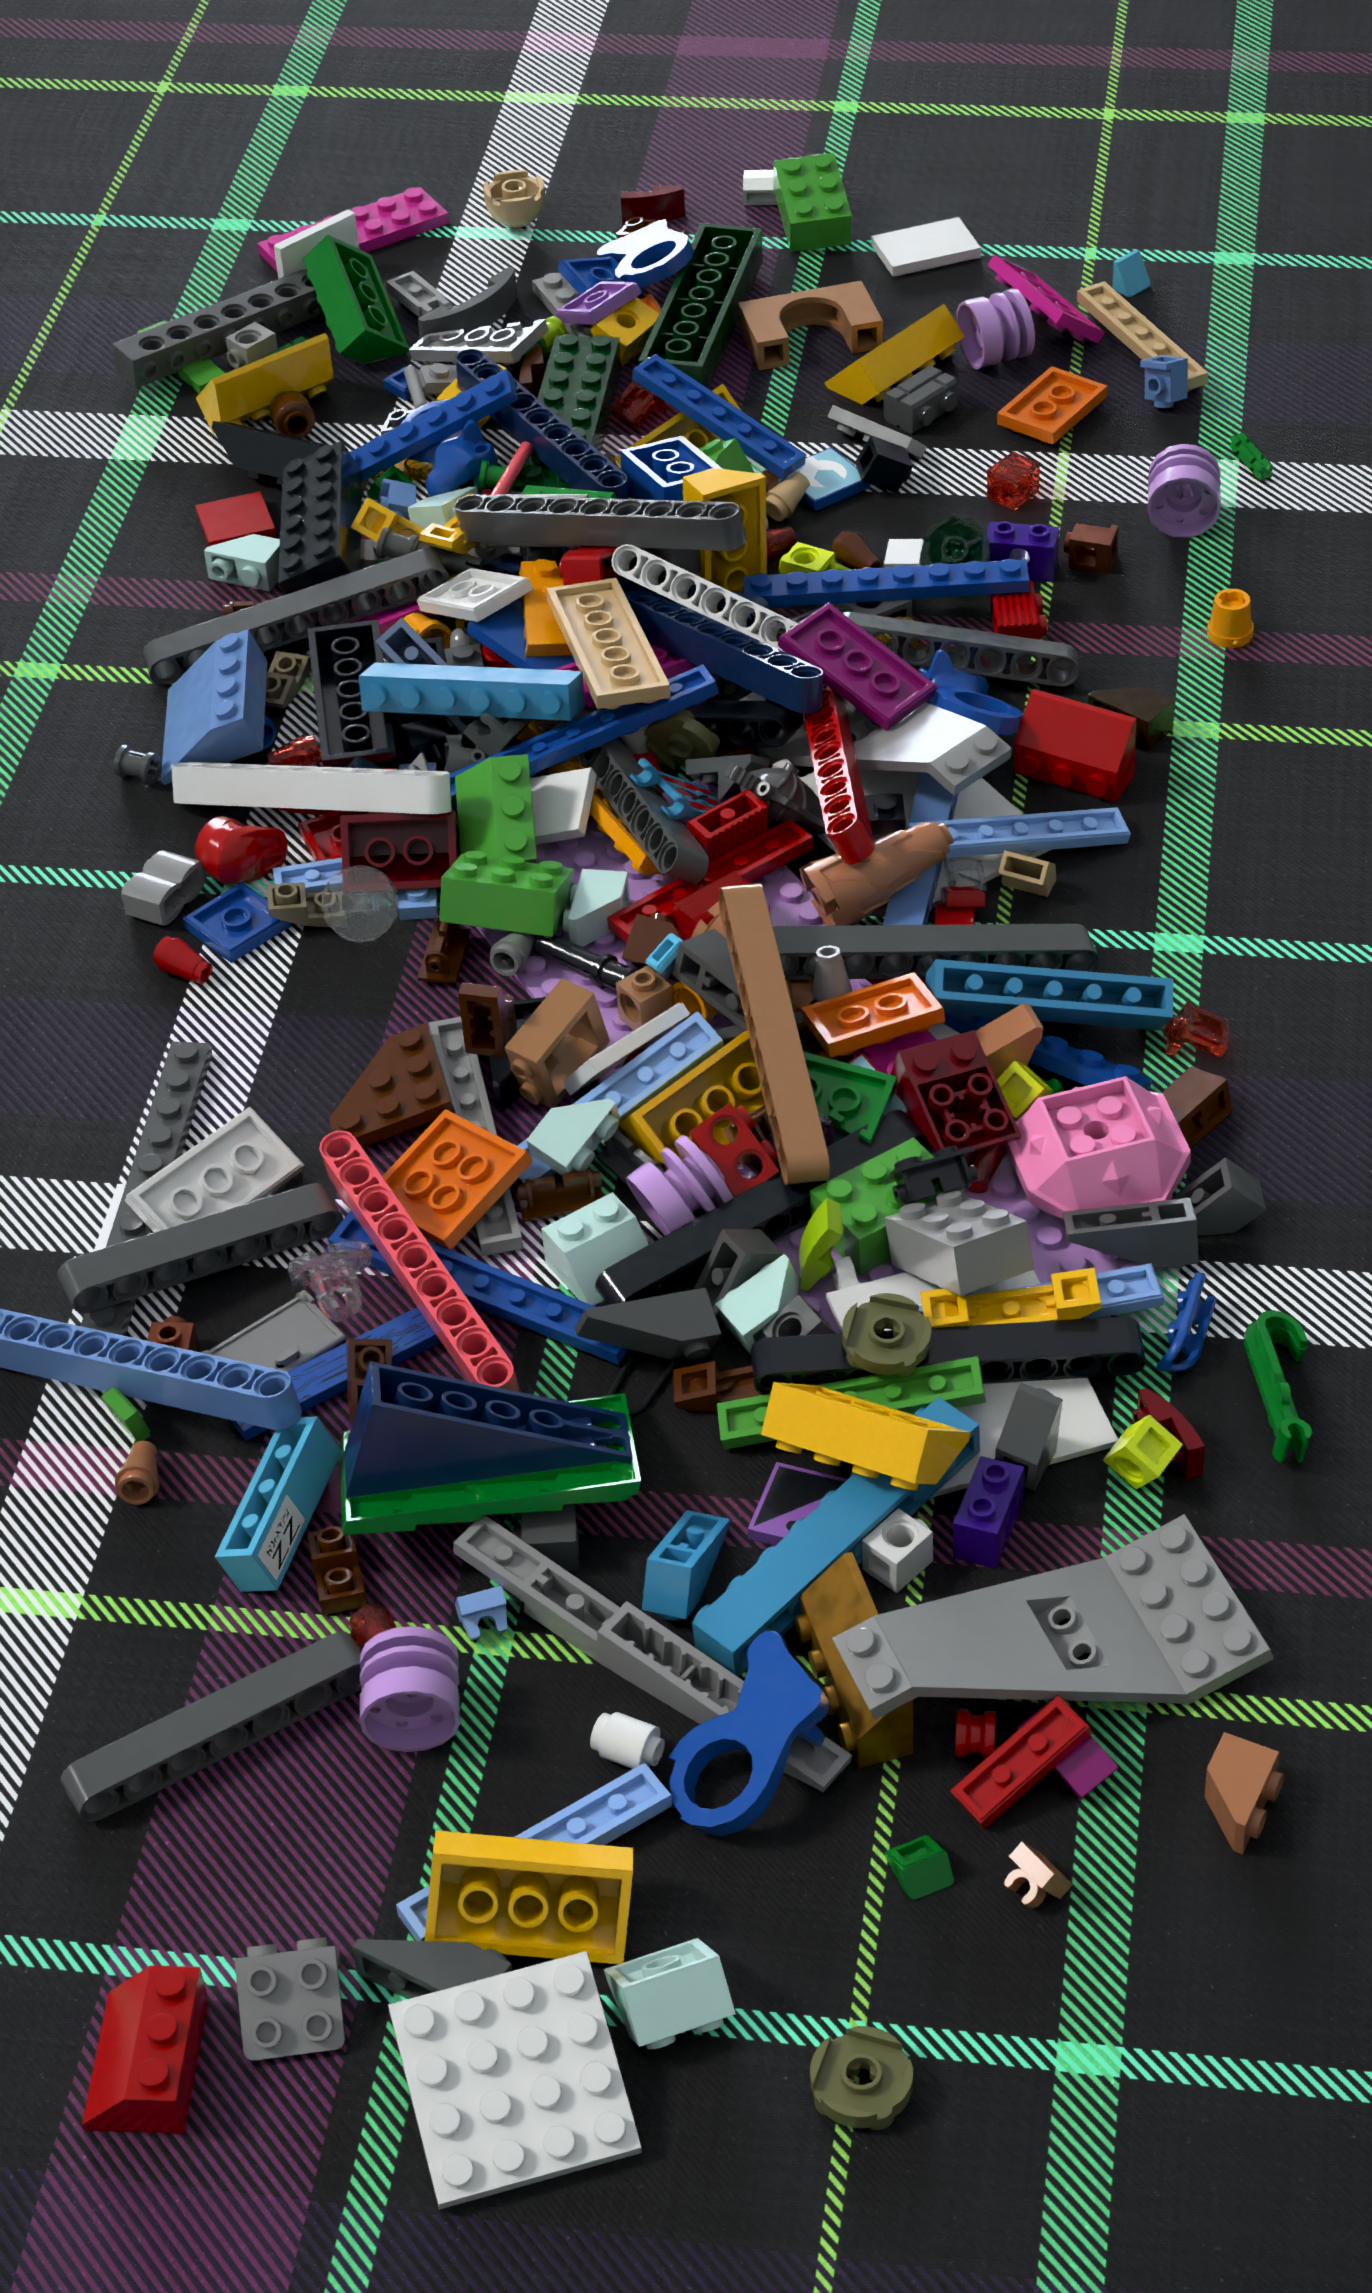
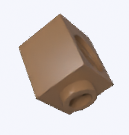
M648 965L616 982L619 1018L632 1030L638 1029L673 1007L672 985Z

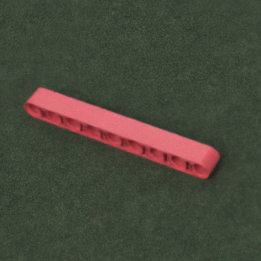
M334 1131L326 1135L320 1142L319 1149L331 1182L469 1382L521 1392L511 1360L356 1138L346 1131Z

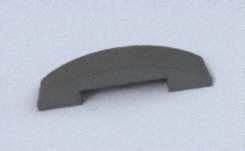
M510 266L488 279V289L453 309L448 310L440 306L418 318L420 339L429 333L461 329L464 330L466 335L479 327L490 326L511 308L517 298L515 268Z

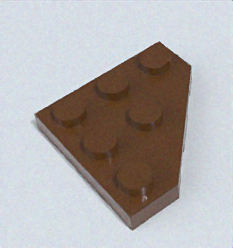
M427 1023L390 1036L329 1117L333 1132H350L363 1148L434 1121L445 1109L455 1113L446 1079Z

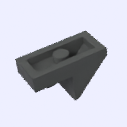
M752 754L687 759L686 775L700 778L701 784H718V801L723 803L741 793L740 785L723 776L729 762L751 772L768 768L769 759Z

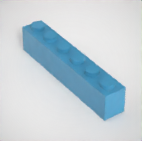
M375 662L359 675L362 711L479 717L483 714H489L493 717L571 721L585 707L583 671Z
M936 959L926 972L925 986L941 1004L944 1013L1000 1017L1021 1004H1030L1039 1021L1161 1030L1173 1018L1172 978Z

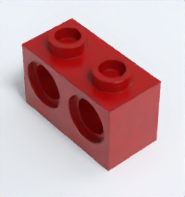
M730 1102L688 1133L699 1149L708 1154L725 1177L724 1181L734 1197H737L758 1184L767 1181L778 1173L779 1169L775 1165L778 1161L777 1153L767 1139L759 1143L750 1129L756 1124L742 1105L735 1109ZM720 1120H728L736 1127V1137L727 1145L718 1143L713 1136V1128ZM745 1154L755 1155L761 1163L759 1174L751 1179L741 1176L737 1168L739 1159Z

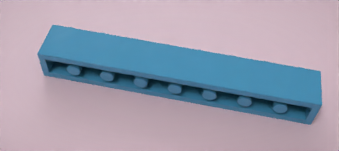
M937 1397L926 1408L917 1410L914 1415L971 1432L968 1443L936 1485L919 1484L917 1491L891 1485L892 1477L879 1473L878 1478H871L852 1472L849 1479L836 1491L831 1490L822 1498L819 1506L806 1518L797 1520L789 1530L788 1535L775 1547L767 1548L750 1570L743 1576L735 1577L728 1585L726 1591L714 1603L707 1604L699 1610L692 1622L695 1648L739 1677L748 1669L747 1651L753 1640L762 1632L773 1631L783 1636L795 1625L794 1617L801 1615L800 1595L843 1554L853 1552L859 1565L862 1562V1540L898 1508L912 1516L980 1452L979 1423L940 1397Z

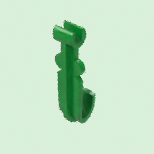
M1275 1310L1265 1311L1259 1315L1256 1321L1249 1324L1246 1329L1244 1347L1268 1414L1269 1425L1272 1427L1276 1438L1272 1455L1278 1462L1283 1463L1287 1450L1290 1449L1295 1452L1298 1463H1302L1312 1435V1429L1308 1423L1298 1417L1291 1397L1290 1386L1285 1380L1272 1342L1285 1346L1294 1361L1299 1362L1303 1360V1356L1306 1353L1308 1339L1301 1325L1293 1317Z

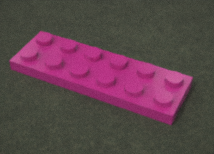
M421 187L409 188L395 196L383 197L377 202L366 206L354 207L350 210L355 213L359 249L366 253L449 224V213ZM328 216L322 221L311 225L299 226L296 230L282 235H273L267 240L257 243L259 254L277 271L274 252L275 244L333 216Z

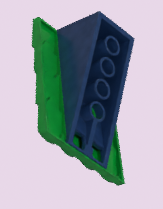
M372 1361L369 1363L351 1430L343 1432L339 1445L342 1451L340 1455L342 1535L415 1531L416 1525L472 1522L482 1519L485 1515L561 1511L565 1504L624 1501L630 1498L631 1495H637L641 1483L626 1393L561 1401Z

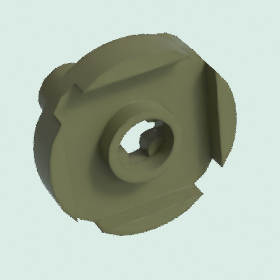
M686 709L674 713L667 719L650 723L645 731V736L647 735L648 738L645 743L648 752H653L659 763L675 770L677 765L686 767L687 759L715 757L721 742L716 734L710 732L703 724L696 721L694 715Z
M879 1293L870 1296V1302L863 1303L859 1307H857V1302L850 1307L844 1317L842 1326V1344L847 1353L846 1359L848 1363L853 1367L862 1368L868 1372L880 1375L906 1377L914 1373L916 1365L922 1362L929 1352L932 1331L928 1317L925 1319L924 1315L919 1312V1305L902 1295ZM884 1329H891L895 1338L883 1339L876 1334H882Z
M856 2026L846 2029V2035L839 2036L831 2041L830 2036L818 2046L811 2060L810 2086L814 2096L815 2107L821 2114L844 2126L871 2128L873 2130L886 2129L893 2123L894 2117L907 2106L913 2092V2066L911 2060L902 2051V2044L893 2035L878 2028ZM861 2069H867L870 2071V2079L873 2081L869 2084L858 2085L848 2076L849 2074L858 2075Z

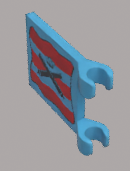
M641 758L638 761V764L644 769L643 772L639 775L631 773L629 776L639 787L658 784L675 801L670 807L662 805L660 808L670 819H679L686 816L695 818L721 804L705 786L659 772L645 758Z

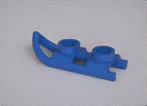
M1195 1273L1194 1278L1188 1282L1186 1291L1178 1293L1177 1308L1179 1315L1176 1322H1171L1168 1325L1167 1335L1171 1347L1156 1367L1159 1371H1185L1193 1367L1200 1358L1217 1300L1215 1296H1208L1205 1303H1202L1200 1300L1206 1279L1204 1273ZM1192 1323L1198 1325L1196 1334H1193L1191 1331ZM1180 1351L1185 1356H1189L1179 1364H1172Z

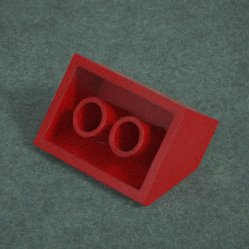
M1033 689L1014 742V773L1116 803L1134 778L1137 718Z
M150 1965L109 1991L82 2121L83 2130L185 2134L209 2002L200 1967Z

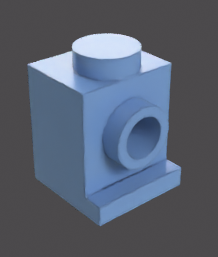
M1159 355L1140 360V367L1145 368V399L1154 400V407H1173L1175 401L1187 398L1188 358Z
M383 478L377 503L410 521L408 507L416 503L417 485Z

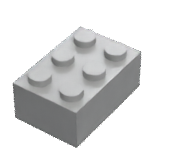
M960 1191L941 1192L936 1195L935 1200L924 1204H907L900 1208V1212L884 1217L892 1265L959 1296L1034 1269L1027 1220L1009 1214L1007 1210L987 1205L982 1200L967 1197Z

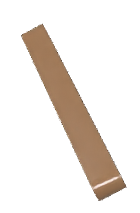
M761 883L720 887L719 910L784 1184L827 1181L830 1175L828 1151Z

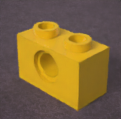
M635 297L595 323L591 328V334H593L592 337L606 335L608 337L620 338L621 363L623 367L644 349L660 313Z

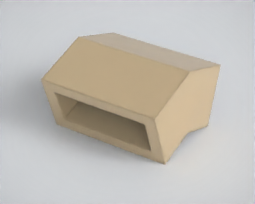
M1004 850L998 874L1002 875L1003 886L1048 897L1056 881L1055 864Z

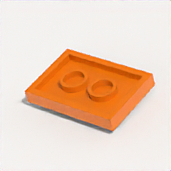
M1051 366L997 413V424L1014 432L1039 439L1041 442L1054 444L1107 397V385Z
M915 972L801 1007L805 1024L830 1058L847 1056L857 1049L873 1044L888 1043L895 1037L911 1032L926 1031L933 1025L945 1022L943 1007Z

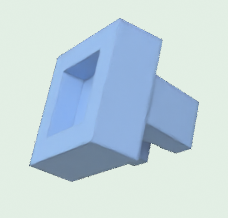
M502 1585L457 1597L455 1607L459 1622L462 1623L470 1641L480 1639L478 1622L485 1618L491 1619L494 1622L497 1634L507 1631V1603Z

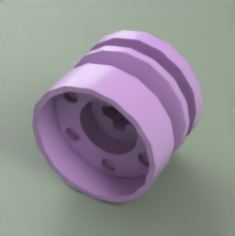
M1013 288L1002 293H994L989 297V300L982 296L963 301L958 305L956 323L965 335L959 343L966 360L973 368L981 369L996 365L1001 362L1002 358L1006 361H1011L1017 357L1022 358L1032 354L1035 345L1034 322L1026 299L1019 290Z
M1179 444L1168 447L1157 454L1150 464L1147 511L1151 523L1160 532L1172 537H1193L1201 535L1212 528L1219 518L1221 507V471L1217 459L1208 450L1197 445Z
M684 1135L674 1141L675 1147L682 1158L681 1160L669 1148H664L661 1151L662 1159L668 1169L663 1173L654 1164L647 1161L626 1177V1182L633 1195L664 1236L695 1220L694 1213L696 1211L704 1215L715 1209L711 1200L720 1206L733 1199L724 1181L725 1177L714 1161Z
M416 1626L392 1628L378 1633L366 1642L360 1654V1684L362 1689L360 1693V1724L364 1735L371 1742L385 1749L402 1752L424 1751L442 1745L453 1737L460 1725L458 1693L459 1659L457 1647L447 1636L433 1629Z

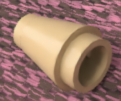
M794 472L787 479L766 493L767 515L776 521L790 518L805 494L806 489L810 486L807 477L800 472Z

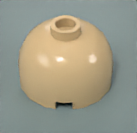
M508 170L493 175L494 181L489 185L488 181L484 183L483 192L486 208L495 221L515 229L522 228L534 221L544 208L545 185L541 176L537 174L535 179L528 176V171Z

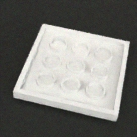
M587 1951L388 2004L439 2210L641 2153L642 2147Z

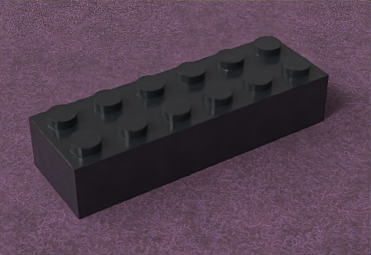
M342 441L333 445H324L316 453L303 459H294L283 468L278 584L286 595L360 570L361 533L352 529L351 525L361 509L362 471Z
M378 620L307 628L323 767L346 768L359 755L381 768H396L398 770L391 712L362 711L359 675L375 662L384 663L383 653L375 642L380 637Z

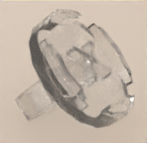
M355 865L342 869L330 879L323 890L321 908L326 923L339 936L348 941L362 943L377 939L391 928L398 915L399 898L395 885L385 873L375 867Z
M362 1241L331 1244L330 1247H326L327 1251L318 1257L316 1251H309L296 1257L288 1265L291 1284L296 1286L313 1285L321 1311L327 1318L333 1321H345L356 1315L361 1309L362 1294L356 1273L368 1267L373 1260L369 1246L367 1247V1244ZM334 1290L341 1293L344 1297L345 1308L336 1302Z

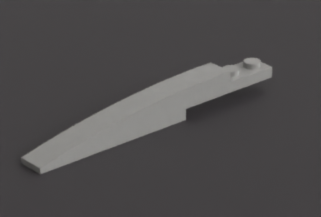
M486 1515L482 1519L475 1521L453 1543L454 1554L524 1602V1613L614 1673L695 1722L702 1724L716 1716L732 1712L737 1707L744 1683L742 1679L626 1601L621 1607L617 1606ZM827 1737L821 1747L795 1738L790 1747L783 1772L824 1792L851 1762L852 1754Z

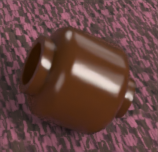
M282 392L270 403L269 417L279 434L301 439L314 428L316 420L314 410L306 397L299 392Z

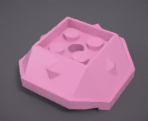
M1126 1076L1084 1087H1074L1072 1090L1037 1098L1029 1110L1016 1121L1022 1135L1021 1139L1004 1143L1029 1203L1048 1214L1062 1219L1064 1211L1171 1200L1173 1192L1181 1182L1191 1163V1150L1164 1094L1149 1092Z

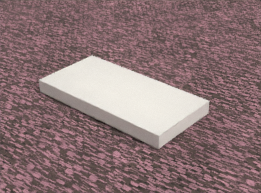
M248 1107L128 1193L125 1202L153 1232H157L266 1198L300 1173L304 1164L251 1107Z

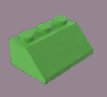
M528 754L490 757L455 776L460 854L468 851H482L492 858L502 859L505 856H519L524 858L525 862L538 864Z

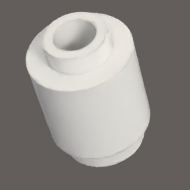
M615 1712L612 1715L602 1713L593 1727L590 1747L599 1751L601 1758L634 1769L643 1763H646L648 1767L650 1765L656 1766L662 1757L665 1740L660 1738V1728L619 1712Z

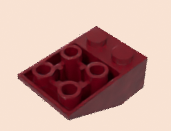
M974 1030L898 1051L890 1075L897 1076L896 1090L904 1103L907 1113L923 1131L936 1151L949 1146H957L958 1150L973 1147L974 1152L1021 1139L1022 1135Z

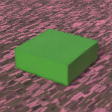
M112 1387L101 1396L114 1419L136 1442L144 1441L151 1436L149 1433L151 1431L138 1410L117 1388L114 1389Z

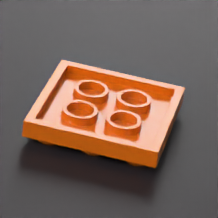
M445 1109L382 1177L423 1236L452 1250L533 1161L526 1150Z

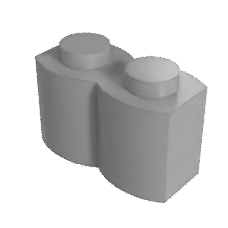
M165 850L157 852L146 861L143 872L135 874L124 884L121 898L125 914L162 926L170 924L179 915L184 904L191 902L200 893L205 884L201 861Z

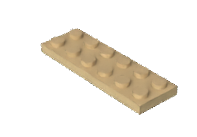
M617 578L546 588L547 602L579 671H583V679L597 709H616L622 705L640 702L649 704L659 699L671 698L670 683Z

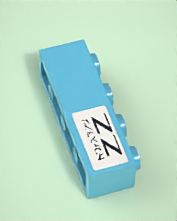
M317 1416L300 1417L299 1421L289 1428L275 1430L215 1555L216 1560L240 1592L278 1590L341 1455V1449Z

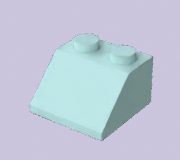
M613 1192L541 1228L545 1264L578 1300L596 1307L608 1305L595 1289V1283L599 1275L609 1266L649 1245L636 1216Z
M699 1938L604 1969L607 1982L629 2037L639 2047L646 2045L647 2049H657L673 2043L676 2040V2034L694 2029L696 2033L717 2029L724 2024L723 2018L736 2014L720 1957Z

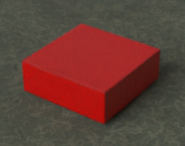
M948 886L941 888L940 902L946 907H985V893L978 886Z

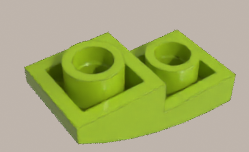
M826 1198L816 1209L805 1227L799 1247L800 1289L808 1291L819 1279H823L828 1275L833 1264L831 1247H835L843 1235L844 1226L841 1218V1204L829 1198Z

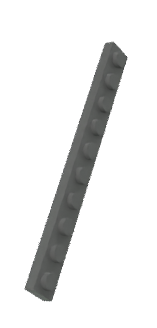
M171 1042L106 1247L154 1233L125 1202V1198L128 1193L182 1155L212 1058L210 1043ZM137 1298L94 1312L84 1313L80 1326L126 1336Z

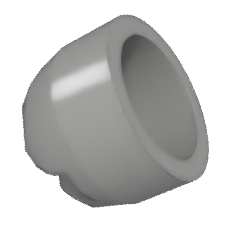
M467 627L463 629L456 628L449 637V646L453 648L459 645L478 644V641L467 633Z

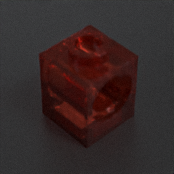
M1014 451L987 469V498L1015 510L1039 492L1040 463Z

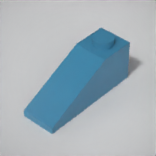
M686 1510L647 1558L642 1610L654 1612L658 1617L665 1620L687 1619L701 1599L729 1529L730 1519Z

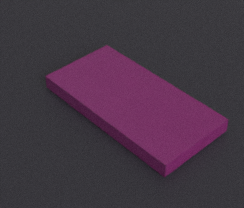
M829 602L779 637L777 645L779 648L822 669L823 682L886 731L936 694L937 685Z

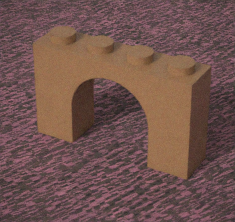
M862 280L738 302L739 331L758 371L790 365L789 337L787 332L801 326L822 325L837 330L844 337L852 354L873 350L883 343V320Z

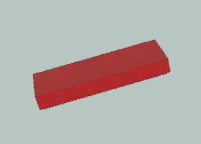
M1057 1695L953 1787L950 1792L985 1830L1093 1733L1090 1727Z

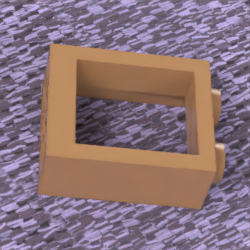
M562 978L504 1048L511 1064L510 1069L515 1074L521 1096L531 1104L537 1105L540 1103L551 1109L555 1108L568 1093L563 1086L564 1080L588 1059L601 1052L610 1042L594 993Z

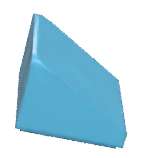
M1136 249L1113 261V289L1126 297H1132L1150 287V279L1139 250Z
M669 933L645 962L665 980L673 973L680 942H683L682 939L673 933Z

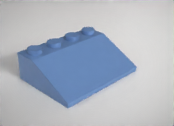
M249 629L239 633H230L216 640L168 689L161 781L164 785L172 782L171 765L187 762L228 763L263 750L267 659Z

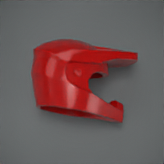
M223 816L210 820L202 828L197 837L195 856L198 861H201L202 868L211 878L220 881L224 885L258 880L273 872V868L281 867L285 861L288 846L284 832L278 828L246 826L238 820Z

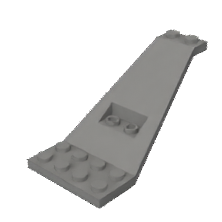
M752 692L739 701L771 700ZM842 697L846 704L859 769L926 772L954 796L1011 758L1012 748L989 727L927 702L886 731L879 725H874L877 723ZM802 713V726L782 747L753 748V750L760 757L769 759V765H773L783 759H788L793 766L813 767L804 713Z
M1185 1514L1104 1558L875 1615L832 1638L875 1720L916 1697L1053 1700L1059 1695L1064 1701L1191 1704L1274 1659L1269 1646ZM1065 1619H1070V1621L1067 1624L1058 1625V1623L1064 1621ZM1085 1653H1090V1656L1087 1659L1078 1660V1658L1080 1656H1083Z

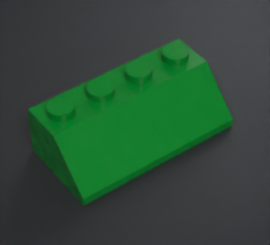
M327 235L303 258V261L308 271L307 277L313 284L317 294V302L325 314L326 325L331 330L336 342V350L344 358H351L362 364L405 354L409 351V346L372 255Z

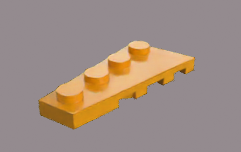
M546 559L521 561L519 576L529 578L533 587L532 591L521 597L523 600L522 616L525 621L526 657L572 655L547 602L546 588L564 586L563 578L560 575L556 562Z

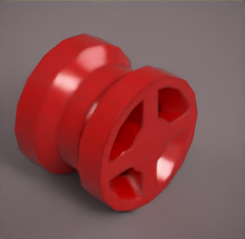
M958 1709L956 1758H966L971 1753L980 1754L986 1759L995 1751L996 1711H986L983 1715H972L967 1709Z

